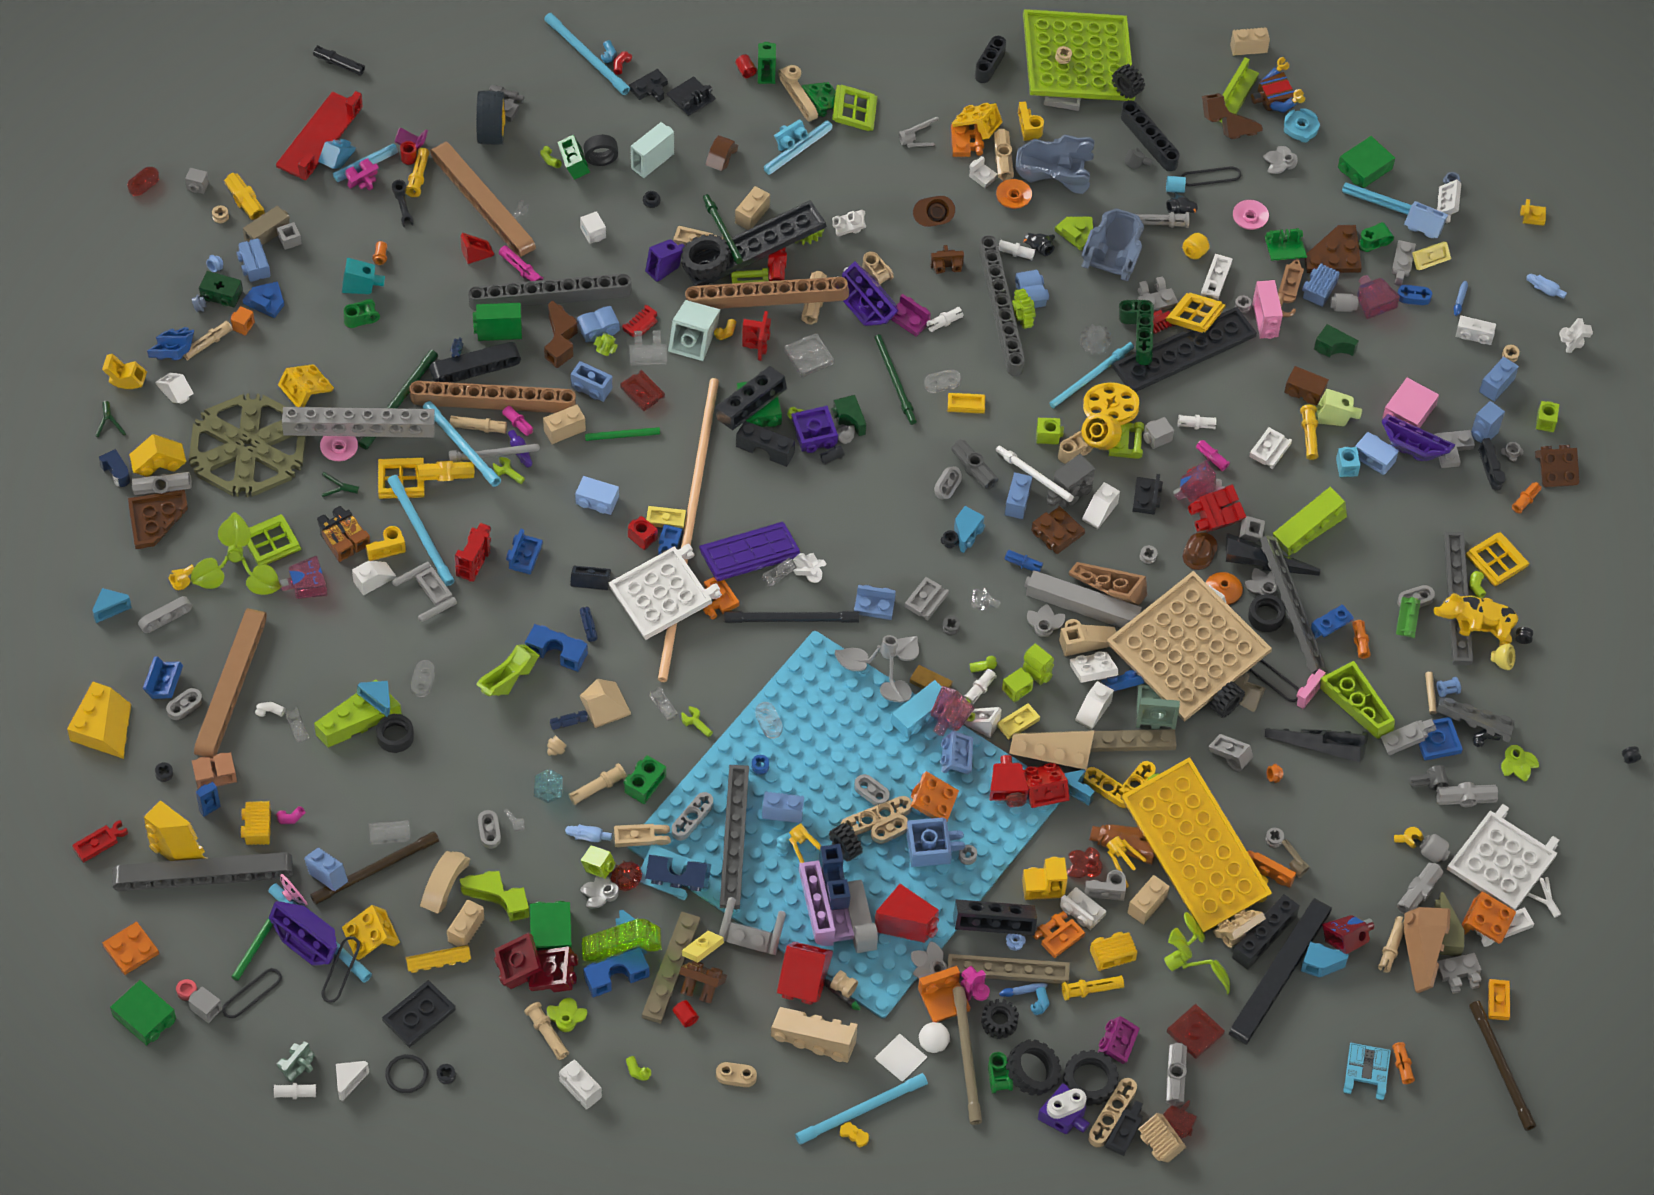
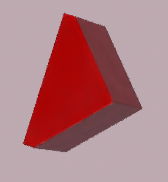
M466 233L461 234V249L467 264L490 258L494 255L487 240Z

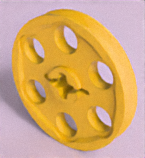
M1102 383L1087 391L1084 396L1083 409L1087 417L1095 414L1092 412L1093 410L1101 411L1100 413L1109 416L1115 415L1118 417L1116 420L1119 424L1124 425L1131 422L1139 412V397L1134 390L1126 385ZM1111 390V391H1113V393H1110V394H1109V393H1106L1105 391ZM1122 396H1130L1131 398L1124 399ZM1096 397L1098 398V400L1093 401L1090 400V398ZM1126 408H1131L1133 411H1129V412H1128V411H1125L1124 409H1126Z

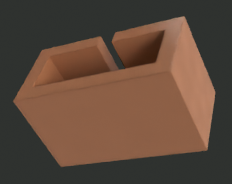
M231 752L219 753L211 759L209 757H200L192 760L197 789L211 782L216 786L237 782Z

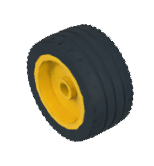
M478 91L476 114L477 143L486 145L503 144L505 126L504 92Z

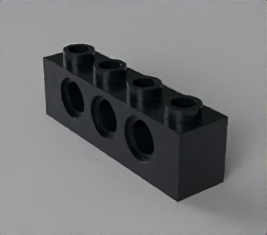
M771 366L761 371L756 377L715 407L718 421L732 431L787 390L785 376Z
M1283 894L1264 915L1266 919L1254 926L1235 946L1232 958L1248 970L1297 917L1300 905Z
M956 899L953 921L955 930L1034 936L1037 914L1035 905Z

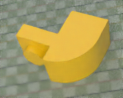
M113 353L106 356L102 368L110 377L108 381L110 384L124 389L143 387L147 371L136 361L124 364Z

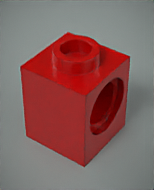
M640 516L638 519L632 520L628 525V538L640 548L646 550L658 539V529L643 516Z

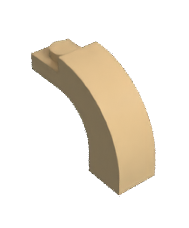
M446 851L429 878L420 906L435 913L441 912L446 907L456 878L469 866L470 858L465 857L460 852Z

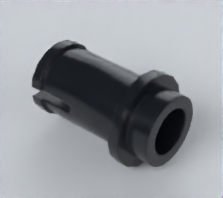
M835 445L833 449L819 455L822 463L826 465L838 458L842 459L845 453L841 445Z

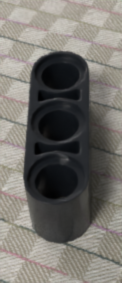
M999 35L992 37L977 61L975 79L979 83L988 82L1002 61L1006 50V39Z

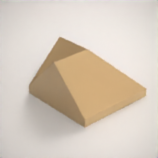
M597 679L580 695L581 701L595 728L631 715L616 682Z

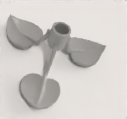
M891 635L884 636L882 645L877 646L876 651L869 659L868 654L860 648L835 650L838 662L844 668L851 671L865 670L867 667L866 663H871L880 652L882 657L890 659V682H885L881 685V695L889 701L899 703L907 702L911 699L912 692L910 686L905 681L898 680L894 682L893 659L895 656L903 661L916 659L919 654L917 636L900 639Z

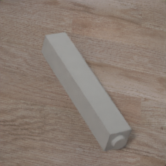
M1035 570L1031 577H1027L1024 585L1027 588L1026 596L1119 628L1125 626L1140 614L1142 607Z

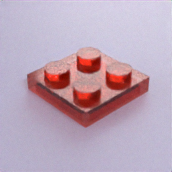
M1197 1004L1193 1005L1167 1028V1033L1178 1043L1187 1046V1051L1195 1059L1222 1037L1225 1032Z

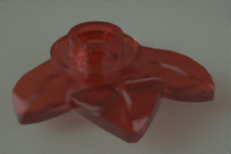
M1089 847L1085 852L1074 850L1068 854L1073 865L1067 869V875L1074 878H1082L1086 875L1097 877L1100 875L1103 866L1099 860L1100 854L1095 848Z

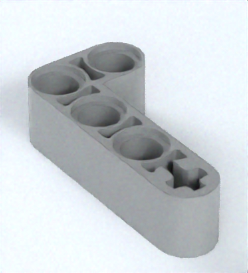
M862 880L849 881L848 886L851 898L848 911L854 933L856 953L877 950L876 924L872 923L863 882Z

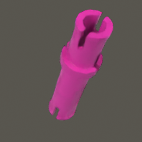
M508 246L501 247L499 255L515 267L523 278H527L529 281L543 280V277L535 272L530 264H526Z

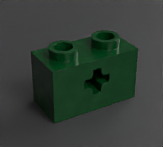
M206 271L199 286L200 297L203 296L205 301H212L235 308L243 292L241 280Z

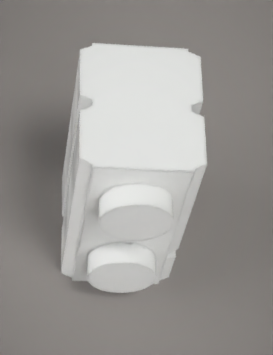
M576 1060L571 1061L559 1071V1081L580 1101L585 1109L590 1108L602 1098V1088Z

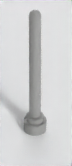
M538 444L475 452L480 458L535 452L540 449V446ZM449 451L450 461L463 462V460H470L461 451Z

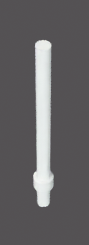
M1002 446L996 448V452L1002 455L1005 461L1015 464L1068 502L1073 500V495L1023 462L1014 452L1008 451Z

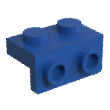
M520 529L518 535L515 534L513 538V548L508 551L506 561H509V569L531 575L542 548L543 540L526 536L524 529Z
M1342 604L1312 622L1311 629L1315 639L1321 635L1326 637L1353 621L1354 617Z
M158 656L154 657L144 682L143 690L152 699L172 698L183 668L181 662H163Z

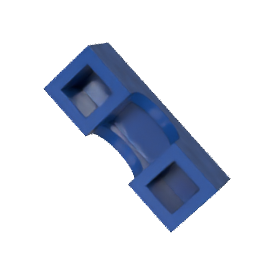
M534 624L525 641V645L538 653L540 658H544L549 650H560L562 652L560 655L561 666L579 672L588 655V644L583 640L568 637L562 632L552 631L546 626Z
M641 948L629 949L624 954L610 956L605 961L591 963L586 968H583L584 979L593 998L612 991L610 977L616 973L626 975L630 984L649 977V966Z

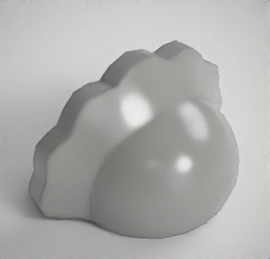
M851 425L839 428L837 430L839 441L843 444L851 442L854 438L855 427Z

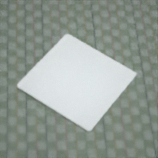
M898 1034L875 1057L881 1065L902 1082L927 1058L925 1054L901 1034Z

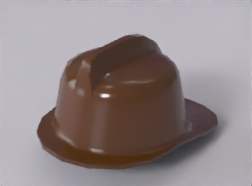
M946 196L921 199L913 208L915 221L924 227L948 223L955 215V205Z
M1200 532L1193 534L1188 539L1183 551L1184 563L1194 570L1208 567L1217 551L1218 544L1216 539L1208 533Z

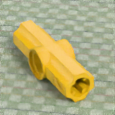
M238 173L229 174L224 182L233 194L239 208L242 207L251 220H256L265 214V210L256 199L252 187L247 186Z
M437 461L436 463L416 464L415 468L418 481H453L454 479L474 478L475 474L472 462Z

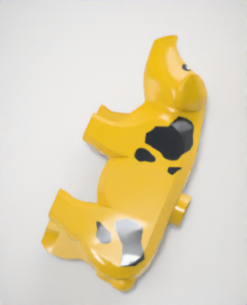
M1453 593L1445 599L1440 607H1434L1435 615L1447 619H1457L1460 627L1459 634L1469 636L1470 631L1491 632L1500 640L1499 646L1512 642L1510 632L1518 622V615L1508 606L1493 602L1490 598L1459 596Z

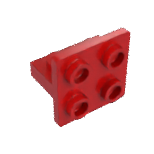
M764 311L762 322L748 319L743 321L742 347L758 349V361H762V356L766 355L767 340L770 339L771 318H768V311Z

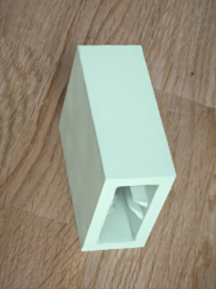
M660 122L631 145V169L641 177L645 178L674 155V131L671 127Z

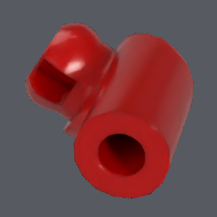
M623 51L614 59V74H622V64L624 62L629 63L632 59L630 53Z

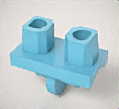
M800 119L788 127L785 125L781 126L780 132L774 135L778 143V150L780 151L790 150L797 141H804L809 137Z

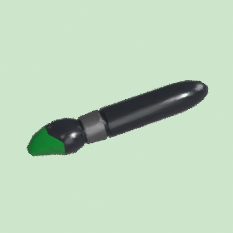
M825 979L824 986L847 1003L851 1009H861L855 999L851 997L846 998L842 995L841 991H835L830 988L832 981Z

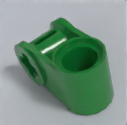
M1384 222L1378 223L1375 226L1362 230L1361 239L1358 242L1359 249L1363 252H1370L1382 246H1387L1394 240V236Z
M372 299L348 304L343 310L344 324L348 328L372 324L380 319V314L376 311L375 302Z
M994 1052L989 1057L988 1073L992 1094L1000 1090L1008 1089L1013 1091V1081L1009 1079V1071L1006 1070V1065L1008 1064L1006 1061L1007 1057L1002 1052ZM993 1062H1000L1002 1066L997 1067Z

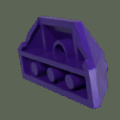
M856 261L842 273V277L847 280L849 297L843 300V302L864 326L886 324L898 312L896 303Z
M1387 414L1382 420L1391 445L1401 453L1413 455L1416 460L1429 461L1450 453L1455 447V444L1392 415Z
M280 901L274 902L269 920L274 924L281 941L311 965L330 964L337 949L335 929L305 906Z

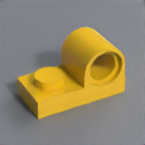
M1026 101L1019 102L1018 117L1023 140L1029 141L1041 138L1044 127L1043 118L1038 115H1031V110L1027 108Z
M387 527L383 532L384 541H375L366 545L369 561L406 552L404 537L398 527Z

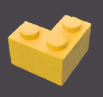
M152 434L129 454L133 473L149 477L159 467L175 472L186 463L182 443Z
M1050 857L1045 859L1044 868L1031 867L1023 870L1022 882L1025 900L1061 898L1065 895L1068 880L1065 858Z

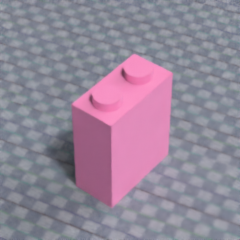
M1406 378L1386 405L1383 418L1389 414L1420 428L1436 407L1439 394Z

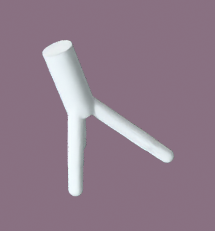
M1545 877V881L1544 878H1540L1546 900L1531 893H1528L1527 896L1546 904L1554 918L1561 915V912L1552 900L1549 878Z

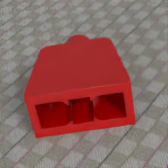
M1010 755L1001 756L1000 763L993 765L989 800H1027L1028 786L1022 764L1012 763V756ZM1011 796H1018L1015 799H1010Z

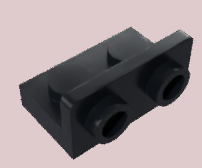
M1156 474V479L1137 477L1132 512L1155 515V510L1160 508L1161 502L1158 492H1162L1163 481H1160V474Z

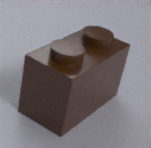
M1294 366L1286 382L1284 393L1299 399L1302 397L1307 403L1318 405L1327 389L1329 379Z

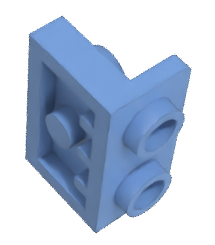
M858 585L854 611H859V615L892 620L896 591L889 588Z
M952 731L943 738L941 743L943 748L940 760L942 772L947 773L952 769L968 775L972 771L973 737Z

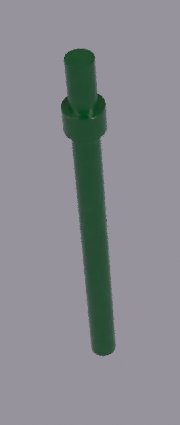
M705 194L703 200L706 204V210L712 215L736 263H742L743 259L717 211L716 203L711 200L708 194Z
M878 334L874 338L901 401V409L906 414L910 425H914L917 422L913 413L914 408L907 399L883 338Z

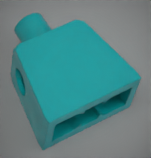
M347 258L341 293L371 294L373 285L384 287L385 276L375 274L374 264Z

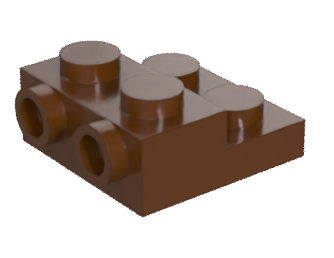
M1060 506L1049 514L1045 512L1032 522L1031 530L1035 537L1040 538L1047 548L1053 550L1056 554H1059L1085 534V529Z

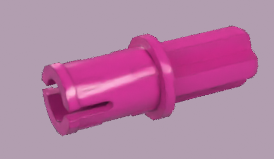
M507 406L503 410L502 414L512 422L513 427H517L526 436L533 433V427L512 406Z
M1204 440L1198 442L1196 448L1207 457L1208 462L1211 461L1220 471H1224L1229 466L1230 462L1223 458L1217 449L1214 450Z

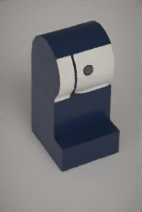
M116 449L99 456L101 468L103 471L109 470L116 486L125 487L130 483L129 470Z

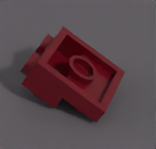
M530 933L494 949L496 955L494 960L500 970L501 975H499V979L503 986L513 989L528 982L529 976L542 971L533 935Z
M570 947L537 951L542 971L529 977V989L531 991L551 989L553 992L572 990L573 984L577 982V976L574 972V966L578 965L577 954Z

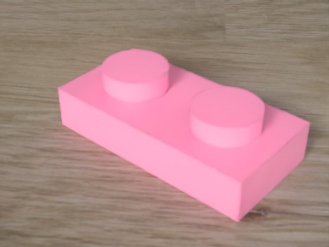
M1319 669L1315 674L1310 675L1307 685L1301 687L1296 695L1298 697V707L1302 709L1306 707L1320 689V678L1325 676L1326 672Z

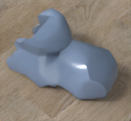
M1063 135L1059 139H1054V142L1033 139L1018 148L1016 171L1029 183L1043 179H1056L1062 182L1070 191L1083 194L1090 186V172L1084 170V163L1093 159L1094 154L1091 151L1094 149L1095 141L1091 137L1076 138L1069 135Z
M1117 208L1105 212L1102 215L1100 225L1090 230L1081 255L1084 259L1081 266L1087 269L1089 266H1093L1120 275L1121 280L1129 281L1130 274L1134 270L1142 249L1139 238L1142 236L1144 225L1140 217Z

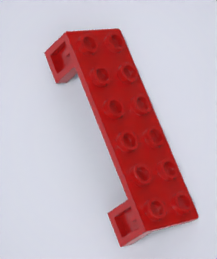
M355 91L352 96L346 98L331 92L278 160L276 167L306 181L320 164L318 160L325 142L333 141V139L338 140L363 108L362 94Z

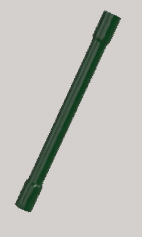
M434 350L428 351L421 360L420 365L386 408L398 409L410 393V385L415 381H419L429 369V366L439 357L437 352ZM362 437L358 444L361 448L367 450L376 437Z

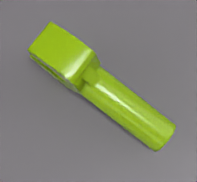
M499 457V463L504 465L503 467L493 463V470L498 476L507 474L520 484L524 482L525 478L510 468V459Z
M689 706V713L693 715L692 717H688L683 712L681 713L682 723L685 726L693 724L706 737L712 735L713 731L699 719L700 710Z

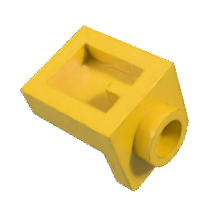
M1526 199L1525 205H1521L1520 216H1523V223L1544 226L1546 207L1530 205V199Z

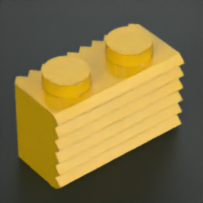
M270 801L245 802V808H242L241 811L242 820H245V826H241V838H245L246 845H269L271 824Z
M1117 932L1112 937L1106 939L1099 937L1090 946V952L1098 971L1135 961L1137 957L1136 946L1133 943L1130 932L1124 934L1123 932Z

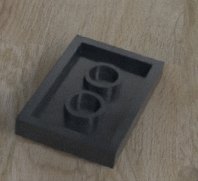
M427 980L382 1017V1021L410 1048L452 1014L456 1007Z

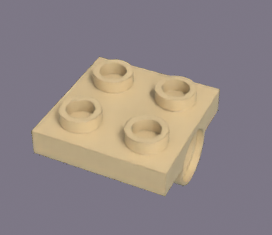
M1242 910L1230 920H1224L1219 923V927L1213 930L1216 938H1222L1226 946L1232 948L1246 935L1245 932L1266 918L1263 912Z

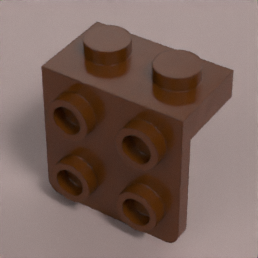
M1559 445V449H1552V446H1541V450L1535 451V458H1540L1543 487L1579 484L1577 448H1570V445Z

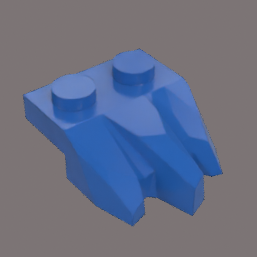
M184 327L177 331L170 329L156 337L157 345L147 350L148 357L157 358V360L166 358L179 360L183 358V355L190 351L194 330Z

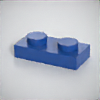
M1129 670L1123 675L1107 677V679L1101 680V683L1117 691L1144 684V680L1134 670Z
M213 782L201 786L196 791L199 811L203 817L221 807L218 790Z

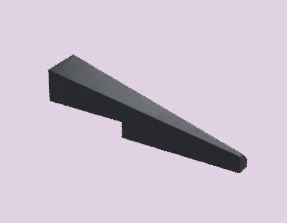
M1227 533L1226 562L1263 566V570L1272 571L1268 566L1269 561L1262 550V546ZM1283 554L1290 573L1320 575V568Z
M1266 728L1265 737L1361 762L1365 754L1368 732L1363 731L1362 734L1351 733V731L1336 732L1301 729V732H1295L1284 728L1283 730Z

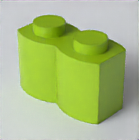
M1035 643L1026 651L1022 669L1028 672L1034 681L1042 685L1047 683L1053 676L1054 658Z

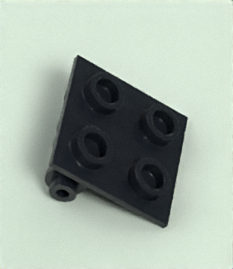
M694 76L666 93L687 116L716 99L711 94L713 91L710 85L703 86Z

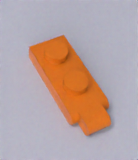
M1247 851L1261 875L1274 879L1282 886L1291 887L1296 872L1258 852Z

